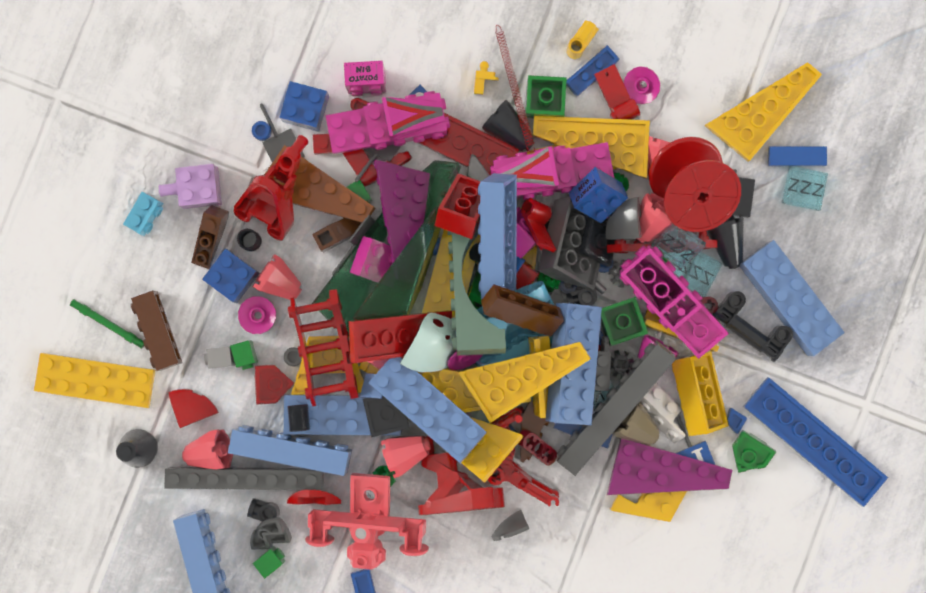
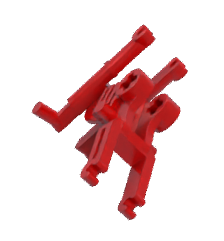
M518 406L490 424L512 431L508 428L509 424L514 421L517 423L522 422L521 413L524 412V408ZM515 447L496 469L500 473L497 476L492 474L488 478V482L492 485H500L504 481L510 482L518 489L530 494L549 507L552 500L555 501L556 506L559 505V492L556 489H552L531 477L519 464L513 461Z

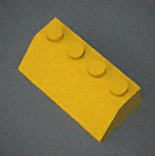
M706 352L699 359L695 355L676 359L672 363V371L675 376L688 435L709 434L728 427L729 424L712 352Z

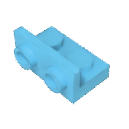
M141 192L123 225L140 235L145 236L146 233L149 234L153 228L152 223L154 219L159 217L163 210L162 205L164 203Z

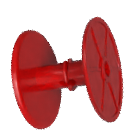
M699 137L677 139L662 148L650 166L649 184L654 194L664 198V208L667 217L675 226L682 230L703 232L714 229L729 219L739 204L741 198L739 177L732 168L723 163L722 156L716 146L706 139Z

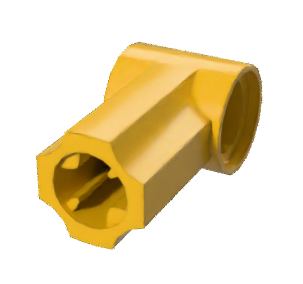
M585 20L575 36L569 41L566 53L570 58L578 59L582 56L584 50L599 30L594 23ZM571 46H579L580 51H574Z

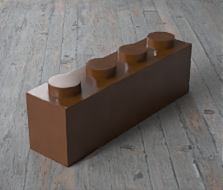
M493 284L481 300L484 315L550 337L564 322L560 307Z
M152 290L131 298V309L134 314H137L139 320L137 322L140 332H143L145 337L143 340L144 346L151 354V366L156 371H162L183 363L158 291Z

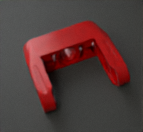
M363 149L342 153L357 176L370 160ZM409 151L398 153L388 163L403 166L412 159ZM373 164L369 166L360 178L364 187L377 182V171Z

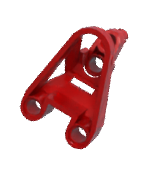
M299 135L293 145L284 150L277 163L271 166L265 175L254 178L234 205L233 211L238 219L244 222H249L252 217L268 224V234L279 241L285 238L294 224L293 186L297 178L295 173L300 166L301 152L309 142L306 137ZM274 177H276L280 182L285 183V185H280L279 183H277L274 180Z
M423 436L424 439H428L431 449L428 450L429 454L421 460V466L437 473L438 488L424 505H418L419 515L505 507L503 487H482L468 477L465 472L458 471L457 460L449 453L435 454L433 439L429 436ZM464 485L469 489V490L460 492L461 489L464 487Z

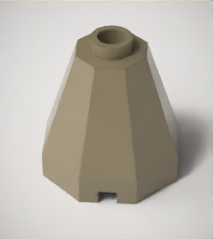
M639 402L612 434L621 439L651 445L655 444L659 439V428L642 403Z

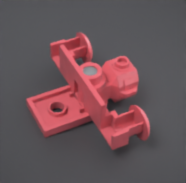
M352 473L350 475V513L313 509L308 514L310 535L305 538V541L311 546L325 547L333 543L334 537L328 534V529L331 530L333 526L350 528V534L354 542L347 547V557L350 559L353 568L372 570L386 560V550L378 539V536L386 531L399 532V536L405 537V544H402L399 549L407 556H421L429 550V547L422 543V538L426 533L425 519L390 516V476ZM366 490L373 491L375 494V498H368L366 496Z

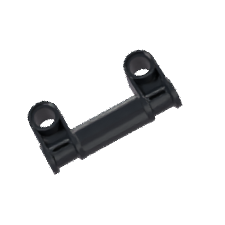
M740 291L728 293L718 305L717 311L712 313V315L724 323L726 328L759 352L765 353L771 358L772 362H775L792 340V329L788 326H776L767 337L737 315L746 303L745 295ZM733 295L739 297V304L733 305L731 302ZM781 329L786 331L784 339H780L778 336Z

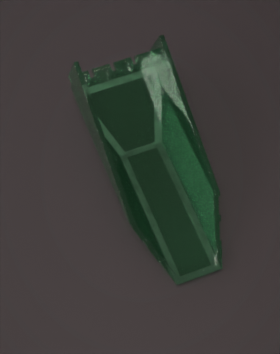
M434 160L423 170V172L430 173L424 223L378 283L350 273L361 242L360 240L312 302L314 304L327 301V299H330L329 290L337 289L348 337L349 321L410 314L423 286L441 228L435 226L438 208L457 174L460 172L461 166L459 163ZM382 211L364 237L390 245L388 244L387 227H385ZM325 309L319 311L327 320L334 317L332 310Z

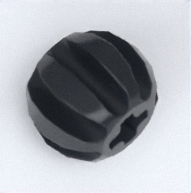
M620 350L613 351L615 357L611 356V368L613 369L611 375L616 378L619 372L621 376L626 370L630 372L632 369L630 363H633L634 359L632 357L628 360L629 352L625 350L622 356L620 355ZM617 360L624 361L622 364L623 368L616 367L618 365Z

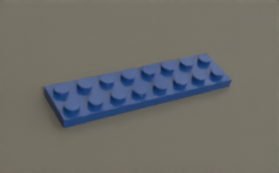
M769 377L763 381L743 405L747 411L860 506L865 507L888 479L883 472Z

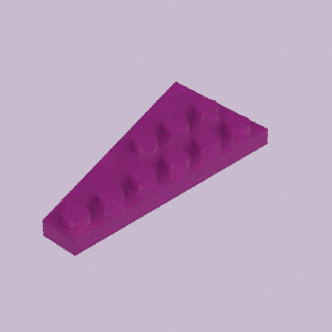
M375 160L374 167L378 176L377 184L380 187V200L385 227H387L388 244L391 247L395 280L414 284L417 278L430 173Z
M620 439L607 495L729 489L733 470L637 442Z

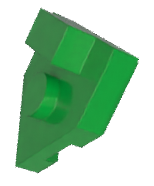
M744 430L741 431L732 444L738 473L751 469L766 468L776 454V450L768 446L766 442Z

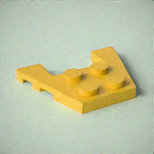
M309 336L306 344L311 346L336 341V338H339V336ZM338 348L309 354L311 368L339 363L340 360H343L342 351L338 350ZM303 357L291 395L305 394V388H307ZM358 363L352 364L353 372L356 375L358 393H361L364 379ZM339 370L329 373H345V371Z
M687 491L641 493L636 503L619 494L616 496L610 510L671 522Z

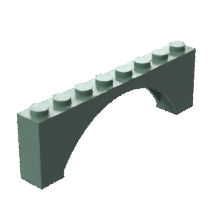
M478 229L472 239L448 231V235H452V242H448L449 254H453V261H449L450 273L454 272V279L450 280V292L454 291L455 298L451 299V311H455V318H452V330H456V337H452L453 349H457V356L506 353L505 329H499L476 310L469 300L462 280L463 262L470 245L479 234Z

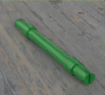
M75 299L71 301L70 306L78 310L79 313L90 317L125 338L129 343H133L141 349L144 347L143 340L135 334L126 331L91 310L87 305L81 304Z

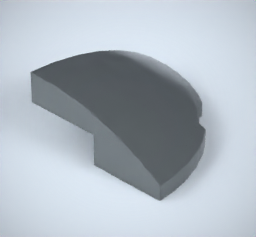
M639 197L624 201L609 217L606 226V239H636L642 237L639 217H641Z
M522 511L515 512L497 527L491 536L493 541L502 540L501 536L509 538L529 530Z
M280 517L271 518L261 522L256 530L253 531L250 546L252 550L270 549L272 543H290L292 536L286 523Z

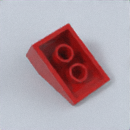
M458 173L438 208L435 226L472 239L481 222V215L478 214V206L480 204L478 186L480 181Z

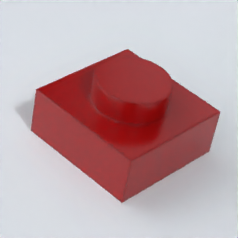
M329 134L313 135L315 155L333 154Z

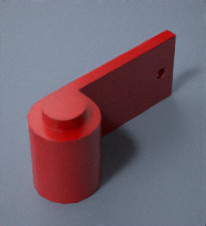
M615 64L594 74L610 108L611 119L632 120L641 115L637 103L634 99L630 98Z
M529 198L522 205L521 213L539 249L542 250L544 248L554 253L556 248L544 226L551 218V208Z

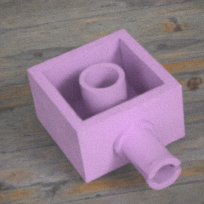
M214 164L175 168L176 183L159 185L160 196L178 195L179 206L183 209L222 205L218 167Z

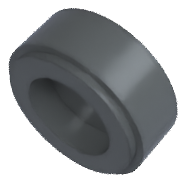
M291 347L285 351L284 361L287 365L298 366L301 364L302 357L299 356L298 348Z

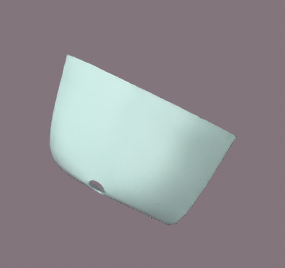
M436 313L427 314L400 364L418 372H435L448 368L447 361L456 352V349H453L452 337H456V330H452V319ZM433 319L440 320L444 327L436 326L433 323ZM445 336H450V339L446 340Z

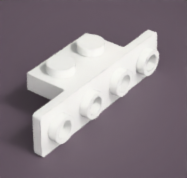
M655 383L640 402L657 427L669 440L676 443L686 436L673 422L682 409Z

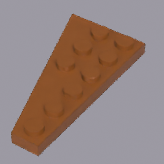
M284 145V147L281 149V151L274 159L270 167L267 169L265 174L268 172L271 166L277 163L279 157L287 148V146ZM301 157L299 169L295 173L297 178L293 186V204L362 223L368 215H372L376 209L374 206ZM274 177V180L277 183H279L280 185H285V183L280 182L276 177Z

